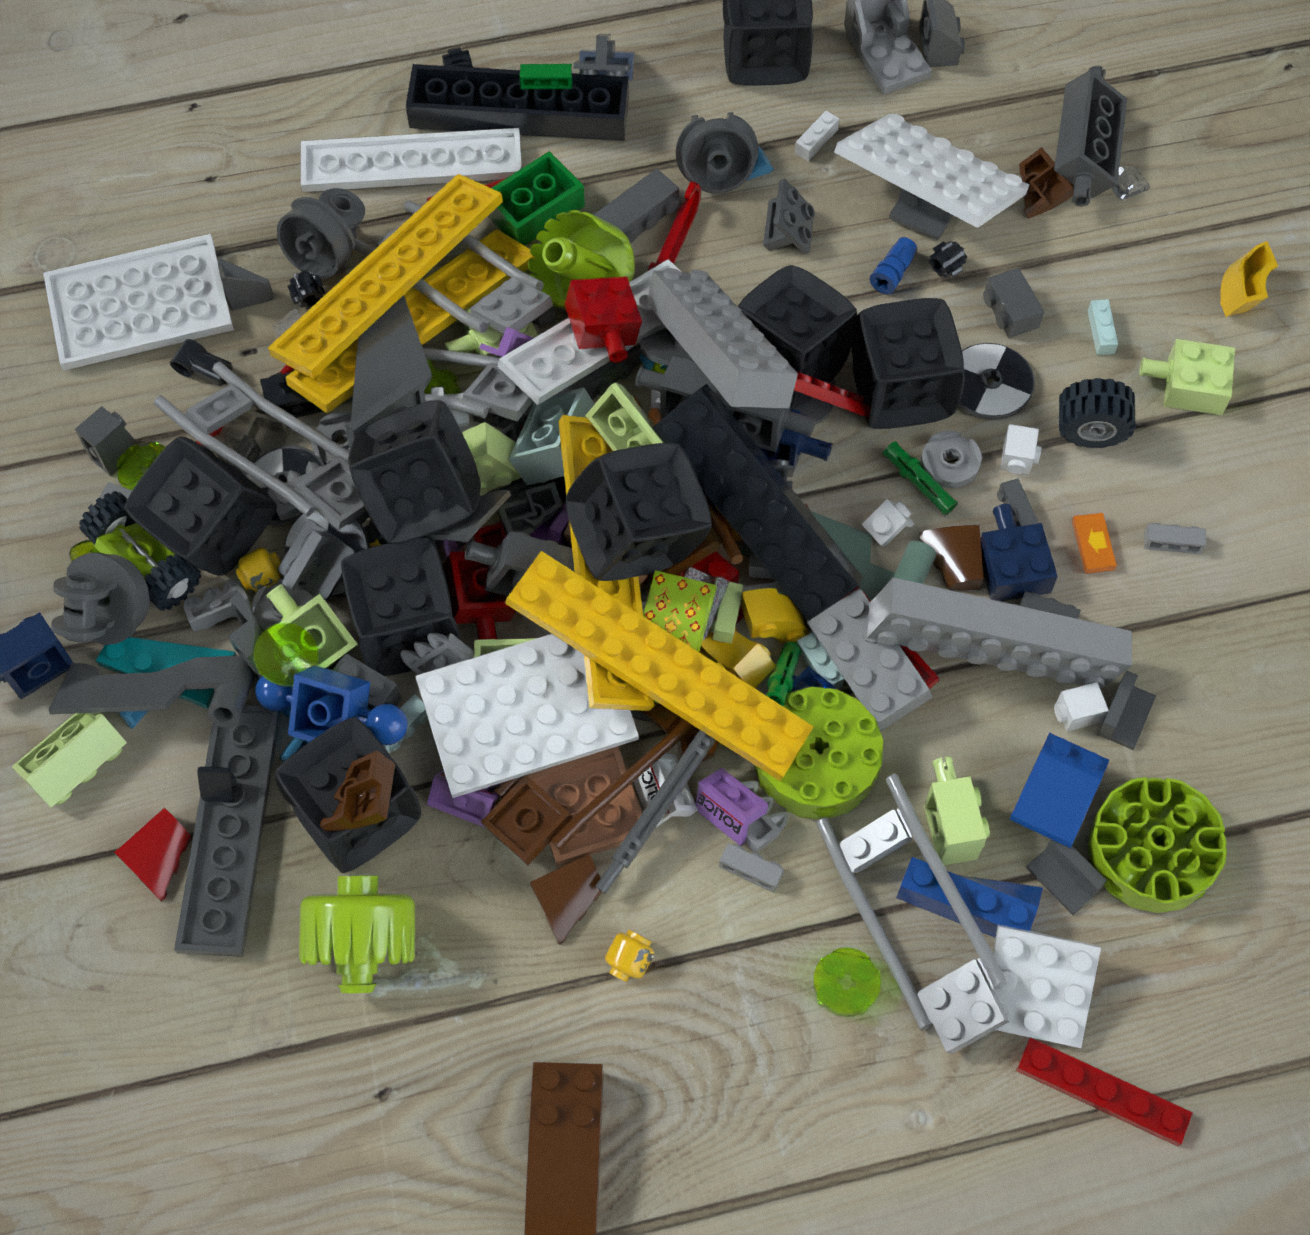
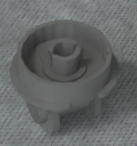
M728 112L726 119L715 118L706 121L702 117L698 118V115H692L691 122L683 129L677 140L675 154L679 170L689 182H697L701 190L708 193H726L738 188L749 178L756 164L759 148L757 137L752 127L741 117L734 115L733 112ZM716 155H724L720 159H713Z
M340 188L324 191L319 199L311 197L295 199L291 204L292 209L280 219L277 225V239L284 255L299 271L307 270V272H313L314 276L319 275L320 279H326L334 274H341L346 271L348 267L347 262L351 257L352 250L355 248L354 238L357 237L355 227L361 224L365 216V206L361 199L354 193Z
M96 552L82 555L70 563L67 568L66 577L54 581L53 591L57 595L64 597V613L52 620L51 630L69 641L87 642L92 640L106 645L122 642L136 631V628L144 621L148 613L149 591L145 579L133 563L119 555Z

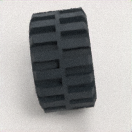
M1084 379L1081 382L1070 384V387H1066L1063 393L1060 394L1059 431L1062 438H1066L1067 442L1086 448H1105L1128 440V437L1134 434L1136 428L1135 394L1129 386H1125V383L1114 381V379Z

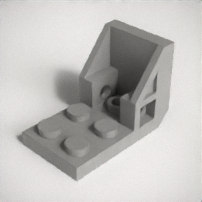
M847 0L844 19L847 38L883 95L931 78V68L908 34L910 15L907 0Z

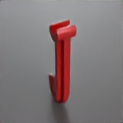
M691 181L684 195L685 200L678 211L656 263L651 262L648 271L666 260L675 264L700 206L701 187L697 182Z

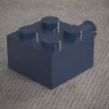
M790 409V411H792V412H795V413H798V414H802V413H801L800 411H798V410ZM785 429L776 452L760 447L759 449L769 461L786 460L789 461L788 465L795 466L796 468L802 453L827 462L833 443Z
M1010 504L996 506L992 512L995 516L998 530L982 532L980 538L983 573L991 600L1001 602L1023 598L1025 591L1035 592L1039 595L1051 593L1058 575L1042 523L1017 527L1012 506Z
M40 612L23 619L16 627L0 634V682H8L20 699L25 698L67 672L71 664L74 663Z

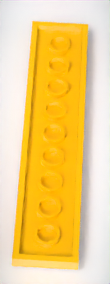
M458 173L268 347L270 356L315 379L503 202L502 194Z
M498 229L479 241L522 272L529 269L528 262L530 258L537 259L530 253L529 248ZM469 248L424 279V281L459 307L466 310L496 290L505 281L511 279V277ZM414 287L404 294L421 345L458 320ZM358 338L315 379L298 370H294L286 376L287 385L328 414L353 396Z
M562 415L558 421L566 495L571 485L588 464L607 453L613 452L586 417ZM569 521L575 573L643 616L639 576L615 581L596 580L586 565ZM584 655L589 708L650 711L654 707V700Z
M543 551L538 554L506 599L505 604L779 781L786 774L814 727Z

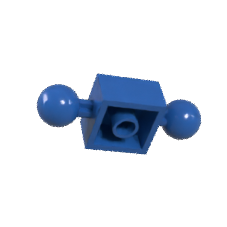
M313 666L295 674L294 680L285 672L270 671L264 674L256 685V698L264 708L270 711H282L291 705L288 735L309 742L334 725L352 717L360 720L382 745H393L399 742L405 736L408 728L405 713L395 705L382 704L373 710L367 709L371 682L319 666Z

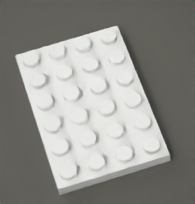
M888 114L837 142L834 153L977 228L1025 196L1029 188V184L1023 182L1019 176L1007 174L999 170L994 163L982 161L974 157L972 152L956 148L947 139L935 137L927 133L925 128L914 126L904 121V118L897 114Z
M211 234L43 273L59 361L63 371L182 343L186 339L194 340L234 330Z
M553 634L415 676L452 798L639 740L630 710L589 708L584 654Z

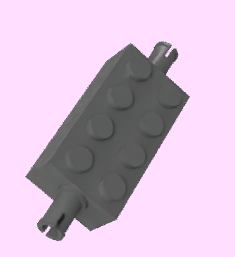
M1092 66L1086 73L1065 85L1054 170L1074 185L1072 203L1080 207L1087 206L1090 203V197L1093 198L1118 184L1127 98L1104 80L1106 70L1102 66Z
M672 356L665 374L640 367L635 380V386L660 392L661 419L672 412L699 388L708 384L755 444L760 448L776 452L785 429L811 437L816 422L815 417L812 418L792 412L790 408L731 407L698 365L689 358Z
M510 531L496 548L470 540L465 551L466 560L488 565L485 591L507 597L541 551L574 571L572 548L559 545V543L552 540L544 541L531 537L525 532ZM640 589L641 601L645 602L647 591Z

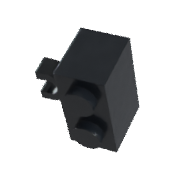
M279 372L268 378L260 379L264 398L294 417L299 418L324 412L287 385L286 376L291 372L285 374ZM269 415L272 424L280 422Z

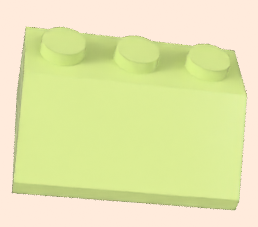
M612 384L585 415L613 451L664 443L652 427L655 426L653 421L648 418L637 404L635 398L621 384Z
M76 713L16 762L12 768L52 808L55 804L59 805L65 802L71 796V790L78 784L92 779L97 773V768L105 761L109 762L115 759L122 752V747L127 742L101 713Z

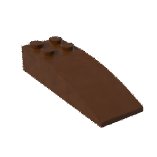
M533 1062L524 1235H597L604 1082L603 1064Z

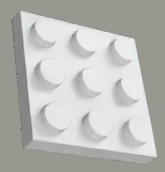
M998 925L993 955L1007 984L994 990L1010 1022L996 1030L1081 1048L1101 947L1095 944Z

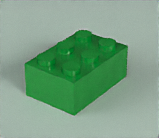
M548 151L491 188L502 194L503 202L488 217L504 234L525 246L536 239L538 232L548 231L544 228V225L549 219L558 220L556 215L559 213H568L571 210L579 211L585 207L584 185Z

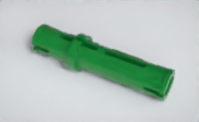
M896 441L885 448L882 455L900 471L899 475L903 479L908 478L943 515L946 516L954 510L958 502L920 466L921 462L916 457L912 458Z
M787 642L783 645L776 669L770 675L767 683L768 692L766 696L781 706L785 704L787 693L792 691V677L802 652L800 646L795 642Z

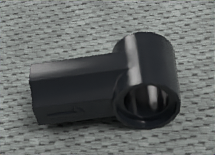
M186 339L170 361V366L180 375L187 378L195 375L218 386L226 385L227 382L213 371V366L217 362H221L231 371L233 369L231 362L208 353L201 344L191 339Z

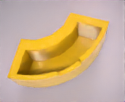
M1268 241L1256 245L1238 258L1224 273L1220 289V305L1223 308L1225 317L1247 312L1268 298L1266 290L1267 276L1278 267Z
M776 588L754 589L741 593L740 606L751 638L773 637L778 639L779 644L785 642L797 643V640L809 634L802 612L788 595L778 594Z
M709 618L699 653L715 663L721 661L727 671H731L733 675L756 688L776 667L770 658L769 650L763 644L742 636L737 632L736 627L732 644L713 640L714 632H710L712 620L716 621L717 618Z

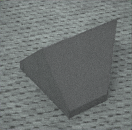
M223 259L218 261L220 278L232 311L273 299L274 294L268 279Z

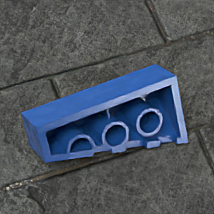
M911 857L896 898L961 924L928 863ZM947 871L982 933L995 938L998 925L1027 931L1031 930L1039 907L1043 887L957 875Z

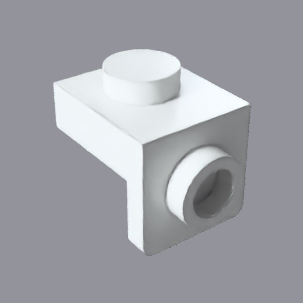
M886 499L862 526L881 546L885 547L906 526L911 528L915 523L909 518L912 514L911 511L902 502L894 503Z

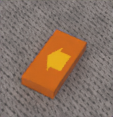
M1095 513L1073 516L1072 525L1085 574L1115 571L1117 564L1104 514Z

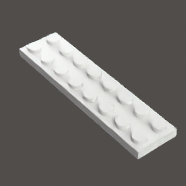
M519 128L301 141L302 192L326 191L332 188L360 189L448 183L458 173L474 181L501 180L522 169Z
M669 260L629 282L642 319L636 345L640 343L642 338L657 333L666 327L648 306L647 299L653 271H664L666 268L679 270ZM567 318L499 358L497 367L539 405L610 360L606 347L579 349L570 320ZM635 345L625 346V348L629 350Z

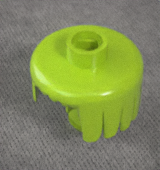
M571 210L568 213L557 214L556 219L558 220L549 219L544 225V228L549 230V232L543 230L538 232L536 239L542 242V244L534 243L530 249V253L537 258L529 259L528 268L534 273L530 274V276L543 282L544 286L541 292L551 296L553 306L566 310L565 301L571 280L628 277L630 282L634 276V251L627 236L617 226L588 212Z
M379 875L338 876L337 894L309 895L300 904L299 960L304 965L306 961L309 965H315L317 961L321 962L322 965H329L333 946L337 974H342V983L337 984L341 993H372L377 983H373V974L378 973V964L384 962L387 950L388 961L392 965L398 964L400 960H402L403 964L412 963L415 958V901L407 894L378 893Z

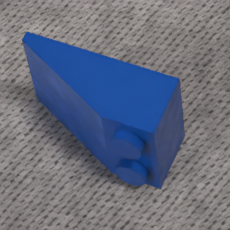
M1049 732L1009 820L1071 848L1102 780L1109 759Z

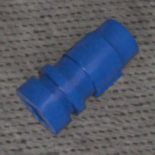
M901 237L891 247L884 260L878 263L870 275V284L874 289L883 294L894 292L903 278V273L917 252L918 248L914 241L907 237Z

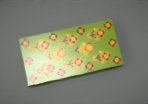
M655 570L643 617L699 652L717 586Z

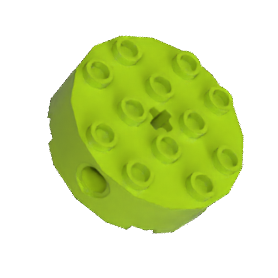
M808 687L787 693L783 707L814 727L781 781L753 764L760 787L777 804L785 807L786 811L801 818L821 819L827 817L829 819L849 813L869 795L878 779L882 766L884 740L875 717L858 699L837 689Z
M1147 777L1135 778L1111 791L1090 824L1087 843L1091 865L1107 880L1104 887L1108 893L1131 908L1153 913L1182 910L1201 898L1207 889L1212 886L1223 869L1227 855L1224 835L1225 827L1221 815L1204 794L1187 783L1172 778H1166L1165 780L1159 778L1147 779Z

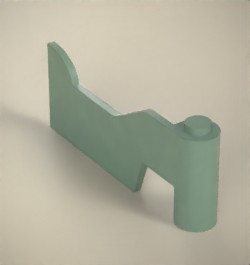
M811 511L813 516L863 576L859 587L871 601L893 577L924 584L937 555L936 551L928 544L920 541L909 542L894 573L870 563L871 534ZM744 542L740 552L743 556L750 557V553L753 552Z

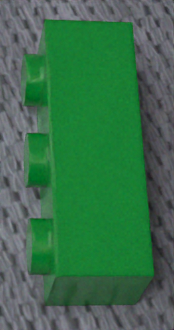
M520 64L521 89H572V64Z

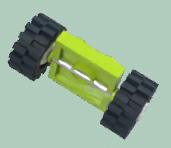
M113 491L112 494H104V499L100 497L96 499L97 503L94 506L91 504L88 507L89 512H84L82 515L84 519L79 522L81 525L79 527L80 530L95 545L94 547L100 553L119 555L133 563L145 579L149 591V600L159 610H170L173 605L175 607L180 605L182 599L185 601L188 598L187 595L194 592V586H197L200 582L198 580L201 578L200 570L186 559L170 551L137 524L126 512L124 507L127 498L121 492Z

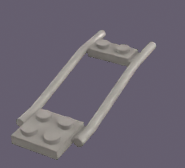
M410 200L404 204V209L412 214L422 207ZM398 228L388 232L385 237L377 241L375 248L354 238L355 248L353 250L367 257ZM469 234L461 243L510 276L511 279L505 281L500 287L472 306L470 313L422 279L413 286L460 322L480 333L486 332L488 326L503 334L506 327L520 331L553 306L551 296L541 292L544 286L542 281L522 272Z
M423 348L427 360L486 367L464 392L462 399L425 394L426 402L442 400L449 409L465 412L483 419L487 417L489 412L515 421L519 420L533 402L527 394L497 367L498 357Z
M217 362L213 366V371L229 385L186 410L185 414L162 395L154 400L155 406L196 441L283 496L305 516H310L315 510L339 530L367 511L351 476L348 464L350 451L262 397L223 363ZM252 405H255L337 458L296 484V487L293 489L209 434L251 409Z
M893 774L888 776L885 781L899 807L897 810H891L840 843L827 817L819 819L816 824L844 885L899 985L919 1029L924 1031L934 1025L946 1052L953 1054L1010 1022L994 990L1006 985L1007 981L993 952L928 838L898 775ZM912 838L916 841L980 957L918 991L919 993H917L854 876L855 872L859 873L912 841Z

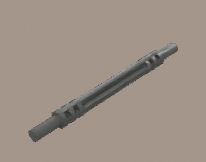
M701 730L697 733L667 779L611 857L613 859L612 863L595 886L598 890L606 894L624 868L628 869L633 859H635L651 833L716 741L714 738Z

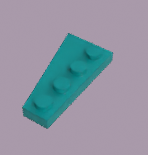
M129 637L116 644H105L96 662L99 666L119 674L152 673L198 657L237 656L234 651ZM214 688L186 689L178 698L208 709L215 692Z

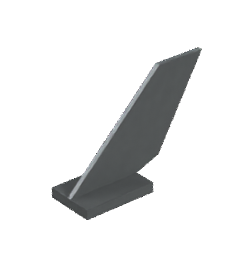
M404 295L358 337L351 421L345 425L349 449H351L356 434L368 425L394 413L426 402L424 390L432 379V374Z

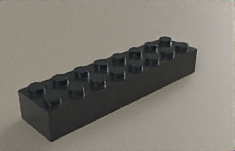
M413 64L405 106L409 128L446 131L519 128L520 135L625 141L629 105V76L572 73V89H521L520 70Z
M708 384L699 388L652 427L664 443L680 445L692 464L702 490L808 621L840 601L860 585L863 576Z

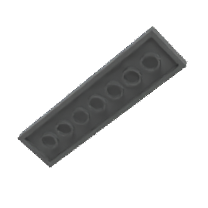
M245 705L239 722L235 726L225 728L212 723L205 767L230 768L237 780L233 802L203 801L200 796L174 948L178 954L244 956L281 711H270L262 705Z

